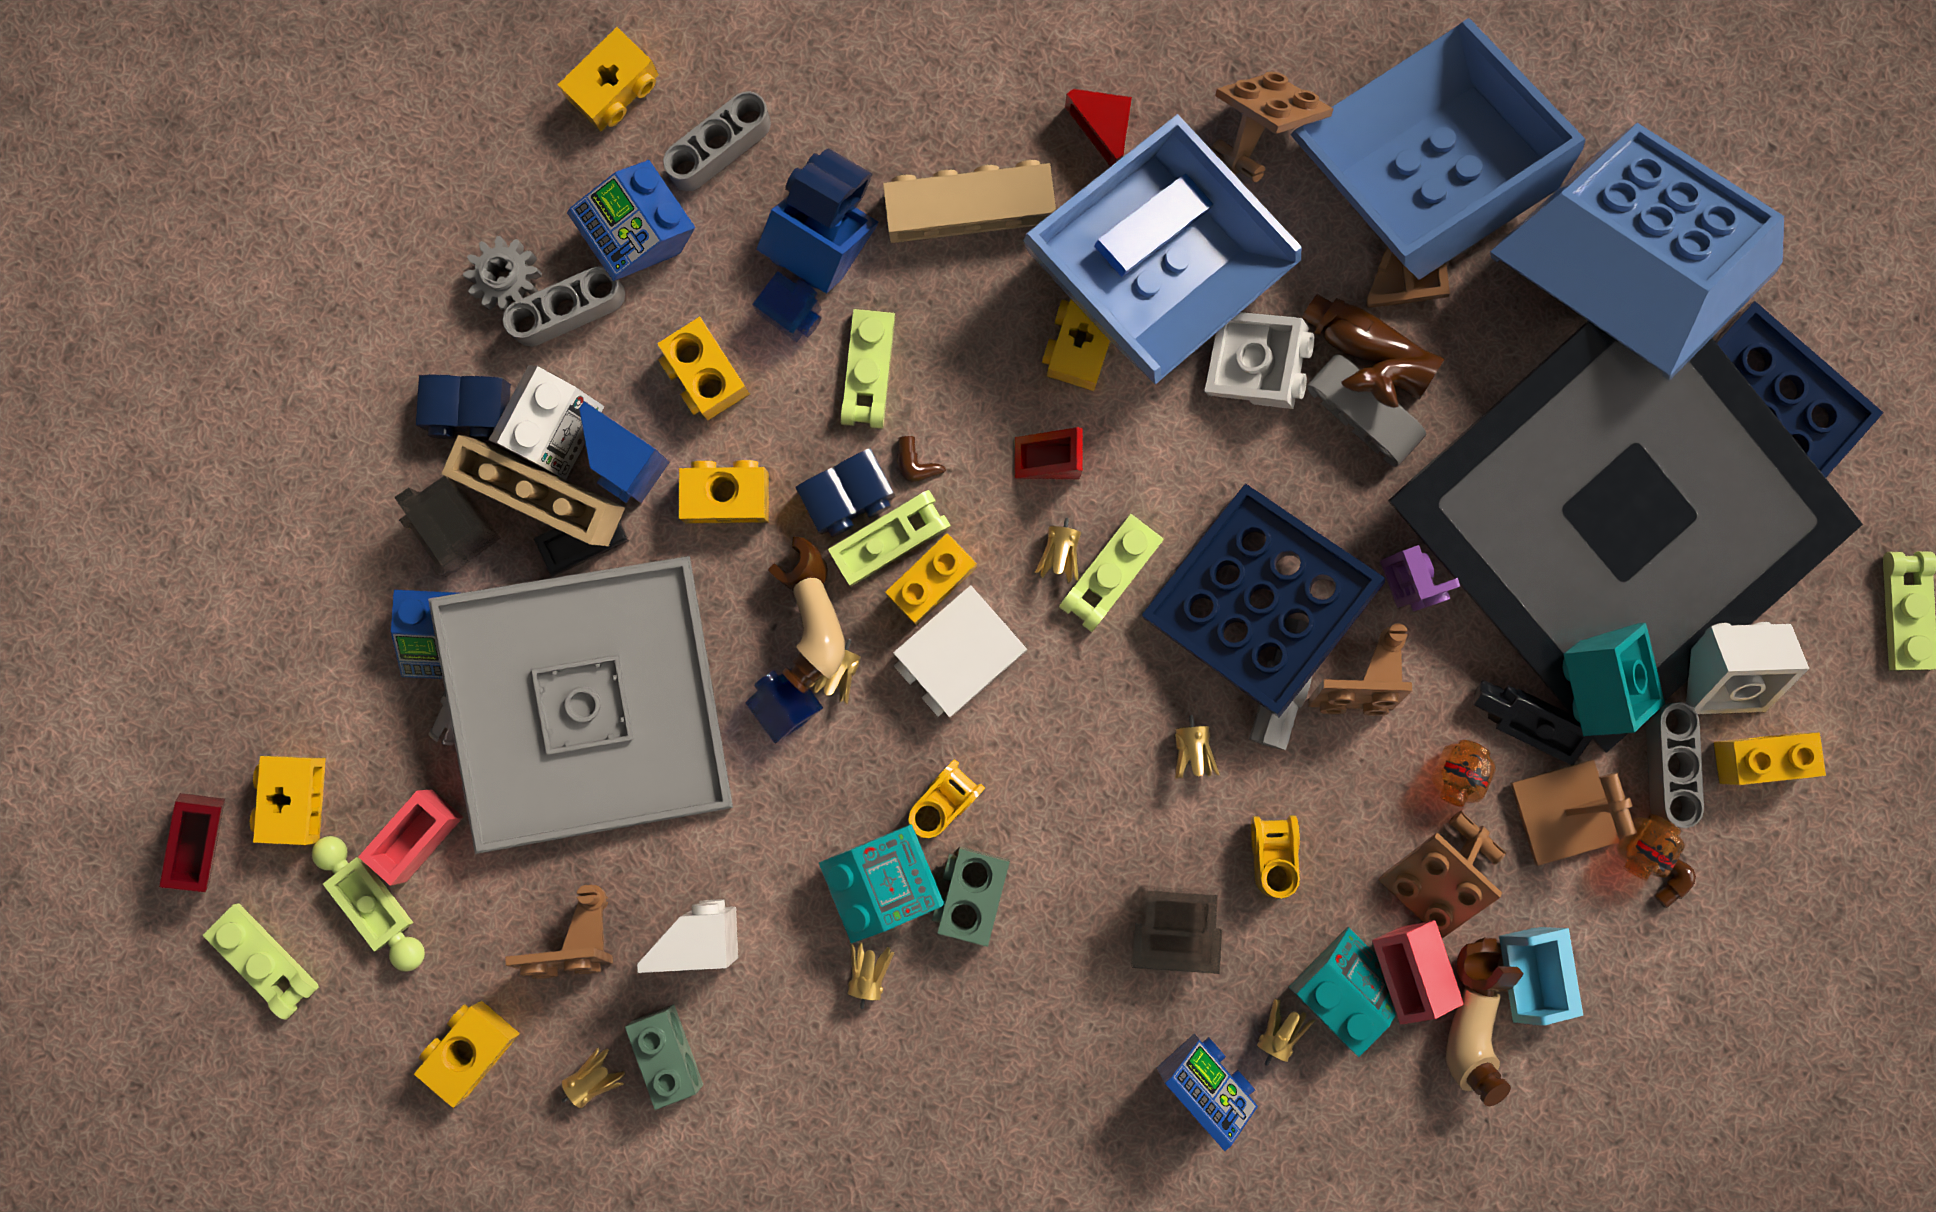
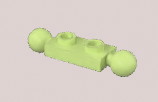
M326 836L319 839L312 849L313 862L319 868L331 870L334 873L323 885L374 952L388 944L391 947L389 959L396 969L406 972L418 968L424 960L425 949L418 939L403 935L402 932L413 924L407 913L377 874L360 858L356 857L350 863L347 862V847L341 839L334 836Z

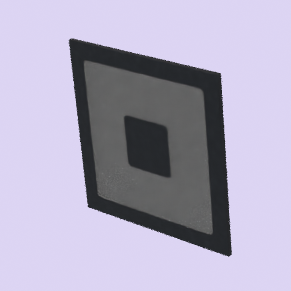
M1589 321L1573 333L1388 500L1454 579L1458 578L1460 586L1572 715H1574V695L1571 683L1565 678L1563 672L1564 653L1579 641L1634 624L1646 623L1665 701L1688 681L1691 649L1709 627L1719 623H1729L1731 626L1751 625L1863 525L1713 338L1669 381L1662 376V371ZM1628 733L1595 735L1593 741L1603 752L1607 753Z

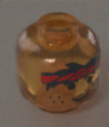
M1459 740L1458 744L1453 743L1445 746L1431 777L1434 786L1441 791L1440 798L1458 807H1463L1465 803L1482 801L1496 771L1495 763L1490 758V751L1484 746L1469 740Z
M1649 814L1647 818H1634L1632 822L1637 833L1622 837L1617 846L1619 855L1626 860L1623 868L1645 881L1649 879L1650 875L1658 878L1668 877L1685 848V843L1679 836L1682 832L1681 829L1654 814Z

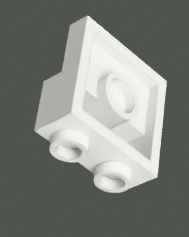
M1240 312L1215 335L1205 392L1208 396L1249 400L1254 405L1294 409L1295 399H1302L1305 394L1307 378L1306 374L1301 373L1303 358H1310L1312 356L1314 334L1308 332L1309 327L1303 318Z

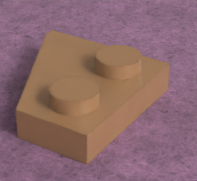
M1387 246L1371 291L1367 297V308L1449 297L1450 289L1446 263L1419 280Z

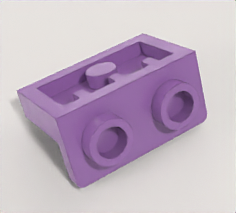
M1419 545L1380 560L1397 608L1410 604L1414 612L1451 599L1448 590L1460 587L1458 578L1434 586L1432 581L1434 577L1432 562L1426 553L1421 552Z

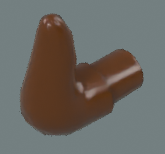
M902 436L898 438V465L901 474L906 480L919 482L946 471L945 466L941 464L918 463L915 437Z
M1663 849L1659 851L1663 852V855L1665 856L1669 855V853ZM1675 856L1672 857V861L1677 860L1673 869L1669 870L1673 874V878L1666 882L1667 885L1654 895L1665 908H1668L1677 899H1682L1692 889L1696 879L1694 869Z

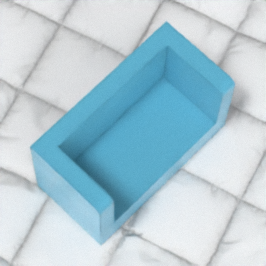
M1537 927L1499 936L1504 966L1518 967L1524 973L1518 983L1508 990L1514 1023L1549 1025L1583 1016L1569 928Z

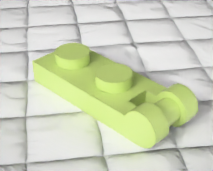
M853 309L844 399L841 410V425L854 426L855 422L870 423L871 428L883 429L895 313ZM858 395L873 396L872 407L858 406Z
M930 490L919 494L828 549L850 587L951 527L945 515L940 516L933 504L936 500ZM919 513L926 525L915 531L908 518Z
M1130 514L1059 607L1067 614L1072 611L1084 621L1082 625L1093 632L1164 539ZM1088 589L1101 598V601L1095 608L1082 599V596Z
M1917 551L1913 556H1905L1903 552H1886L1883 556L1889 670H1936V615L1933 575L1936 572V556L1931 551ZM1905 573H1913L1914 585H1904Z
M239 903L233 904L203 934V937L268 1002L270 1010L281 1019L287 1020L297 1010L296 1004L303 997L309 998L319 988L318 984ZM284 977L289 980L291 985L285 992L277 986Z

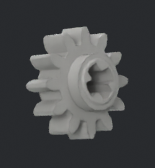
M497 236L495 248L491 249L485 242L481 241L479 242V247L483 254L480 257L476 255L467 256V259L475 266V270H468L463 273V276L468 281L476 283L470 287L468 292L475 299L482 298V305L488 310L493 309L496 303H498L500 309L505 312L512 301L516 302L523 299L525 292L529 294L538 292L534 285L530 283L531 279L542 277V273L536 267L530 266L536 262L537 257L531 251L523 252L524 245L519 240H513L508 248L505 240L501 236ZM499 271H509V275L506 278H496V274Z

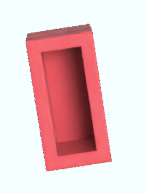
M434 790L416 791L358 858L390 886L407 882L464 817Z
M1436 920L1403 926L1372 940L1400 1025L1434 1020L1464 1004Z

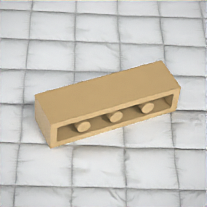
M1038 160L1022 161L1013 168L999 169L996 165H984L974 169V172L958 174L955 170H942L934 173L933 177L916 179L914 175H900L894 177L892 182L883 183L891 243L1036 226L1056 210L1050 163L1040 164Z
M462 435L457 436L442 471V475L591 545L609 546L625 507L489 443Z

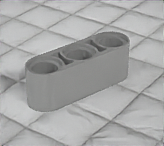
M751 91L737 94L670 146L665 152L663 164L672 183L680 190L694 191L765 137L769 132L771 119L763 98ZM748 111L760 113L759 118L752 123L741 121L742 116ZM716 136L728 138L726 144L721 148L713 149L708 147L709 142ZM685 161L695 163L691 172L683 175L676 173L677 167Z
M593 267L512 303L504 312L503 325L506 331L524 346H537L616 311L625 300V289L619 279L615 281L611 279L604 267ZM605 282L612 283V290L609 295L604 298H595V290L600 284ZM572 299L574 301L573 308L568 314L557 315V307L563 300ZM534 316L535 324L532 329L524 333L519 332V324L522 319Z
M1334 355L1307 384L1308 392L1314 398L1318 395L1323 400L1321 404L1345 426L1348 423L1353 426L1354 430L1352 432L1377 454L1381 451L1386 456L1384 460L1388 464L1398 467L1427 434L1425 429L1399 404L1397 408L1387 407L1378 402L1370 391L1355 392L1345 388L1341 381L1358 372L1359 369L1343 356Z
M1680 702L1665 703L1646 721L1650 809L1654 819L1664 826L1689 828L1699 823L1704 813L1700 722L1698 714L1688 704ZM1669 712H1673L1678 720L1677 728L1673 733L1668 730L1665 723ZM1673 754L1677 756L1680 762V769L1674 776L1668 769V760ZM1677 797L1682 803V812L1675 819L1671 814L1670 805L1673 799Z

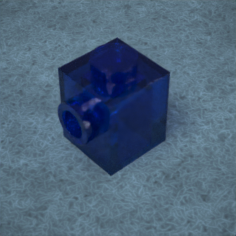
M778 271L752 304L759 316L796 343L802 335L809 337L816 330L822 319L818 315L821 311L820 304L816 299L818 293L801 279L793 283Z
M775 670L766 674L754 684L758 691L745 702L775 744L803 727L823 709V706L810 689L802 693L783 673L778 676Z

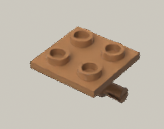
M1266 72L1258 77L1238 80L1234 84L1217 88L1215 94L1217 98L1243 113L1234 148L1222 139H1219L1213 144L1212 149L1214 150L1212 151L1220 160L1226 163L1231 172L1234 174L1241 172L1253 182H1258L1264 175L1262 172L1265 171V167L1249 157L1265 127L1278 134L1331 117L1333 108L1320 101L1317 94L1301 90L1288 82V78L1278 72Z
M1397 623L1381 632L1363 681L1324 679L1308 698V707H1320V712L1323 714L1346 713V708L1363 709V714L1368 716L1389 714V710H1393L1412 692V682H1402L1401 649L1405 645L1408 634H1405L1408 632L1407 628L1403 624Z
M1588 760L1510 783L1535 865H1543L1619 843L1618 837L1637 833L1628 809L1632 807L1630 797L1624 796L1618 773L1599 777L1595 761Z
M1462 810L1457 812L1449 822L1467 839L1460 852L1453 848L1441 835L1436 833L1379 878V881L1423 922L1436 920L1441 938L1450 934L1498 900L1502 895V892L1472 864L1478 851L1486 856L1493 865L1499 863L1507 852L1489 837L1490 832L1483 825L1478 827Z
M583 885L578 889V904L561 951L506 956V966L519 969L522 976L532 975V979H546L558 977V969L574 971L576 975L600 973L601 965L613 964L612 955L604 952L603 910L608 905L606 901L608 897L605 891L597 885Z

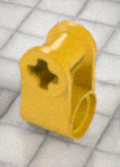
M955 759L928 786V791L915 803L909 813V824H912L915 833L920 837L932 838L942 833L957 815L960 816L985 789L982 784L976 785L958 768L959 762ZM949 780H952L954 783H956L965 792V794L962 795L954 786H952L949 783ZM924 806L934 807L940 814V823L932 831L921 830L915 821L917 811Z
M1289 815L1287 820H1261L1259 816H1252L1251 846L1254 854L1256 886L1267 896L1280 899L1286 898L1294 894L1299 887L1298 852L1300 834L1296 815ZM1268 833L1283 834L1282 837H1267L1266 835ZM1275 866L1281 867L1287 876L1286 884L1277 891L1271 889L1267 883V874Z

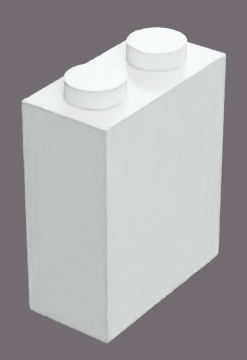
M970 585L893 652L899 659L894 667L910 685L916 679L927 691L922 699L938 717L945 711L951 718L1027 651V648Z

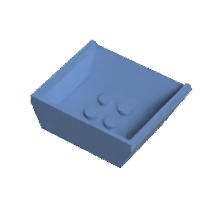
M1470 18L1464 20L1449 32L1334 105L1331 117L1303 125L1290 134L1402 264L1419 280L1558 190L1582 152L1586 140Z
M1178 114L1031 229L1023 240L1029 254L1109 341L1155 385L1301 261L1302 251L1299 243ZM1186 173L1213 203L1212 207L1207 213L1125 276L1121 277L1094 247L1095 243L1101 236Z
M1636 123L1592 157L1490 251V256L1496 262L1501 260L1662 371V376L1670 381L1776 274L1783 262L1784 216L1647 128Z

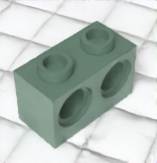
M964 847L959 848L958 856L949 854L943 879L951 881L947 898L942 897L945 905L935 909L932 921L940 923L938 934L988 947L1010 863L1009 859ZM978 862L985 866L988 876L982 884L974 886L964 880L962 872L967 864ZM959 905H969L976 911L977 918L972 925L961 927L953 921L952 911Z
M674 1004L634 1019L625 1026L655 1110L698 1093L704 1084Z

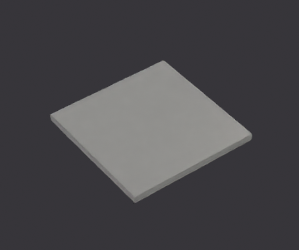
M690 556L428 599L475 854L733 808Z

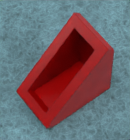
M1072 89L1066 94L1065 108L1111 167L1124 155L1132 97Z
M1075 427L1015 437V479H1080L1083 471V428Z

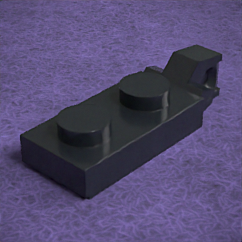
M1482 680L1474 692L1473 705L1488 712V719L1496 723V729L1570 765L1575 764L1595 736H1583L1581 724L1575 719L1574 715L1520 689L1516 690L1514 687L1507 686L1503 690L1497 685Z

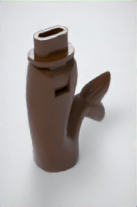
M1316 294L1302 316L1303 320L1317 327L1315 334L1320 336L1324 330L1325 340L1337 350L1375 364L1372 367L1359 370L1341 381V384L1355 392L1370 391L1378 402L1387 407H1398L1394 385L1420 400L1445 360L1436 354L1422 349L1376 316L1354 305L1345 303L1344 300L1338 298L1331 302Z

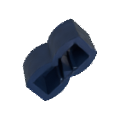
M828 148L820 155L814 153L802 169L798 167L794 169L785 186V190L789 192L786 203L831 229L842 220L846 213H850L857 207L865 195L873 173Z
M419 375L416 426L428 431V436L432 438L453 439L454 432H469V437L489 440L510 401L511 384L503 378L489 376Z
M871 448L842 461L833 468L825 470L795 487L818 532L821 535L829 532L831 537L851 529L854 526L851 520L859 515L867 513L868 517L871 518L886 511L891 507L889 500L896 497Z

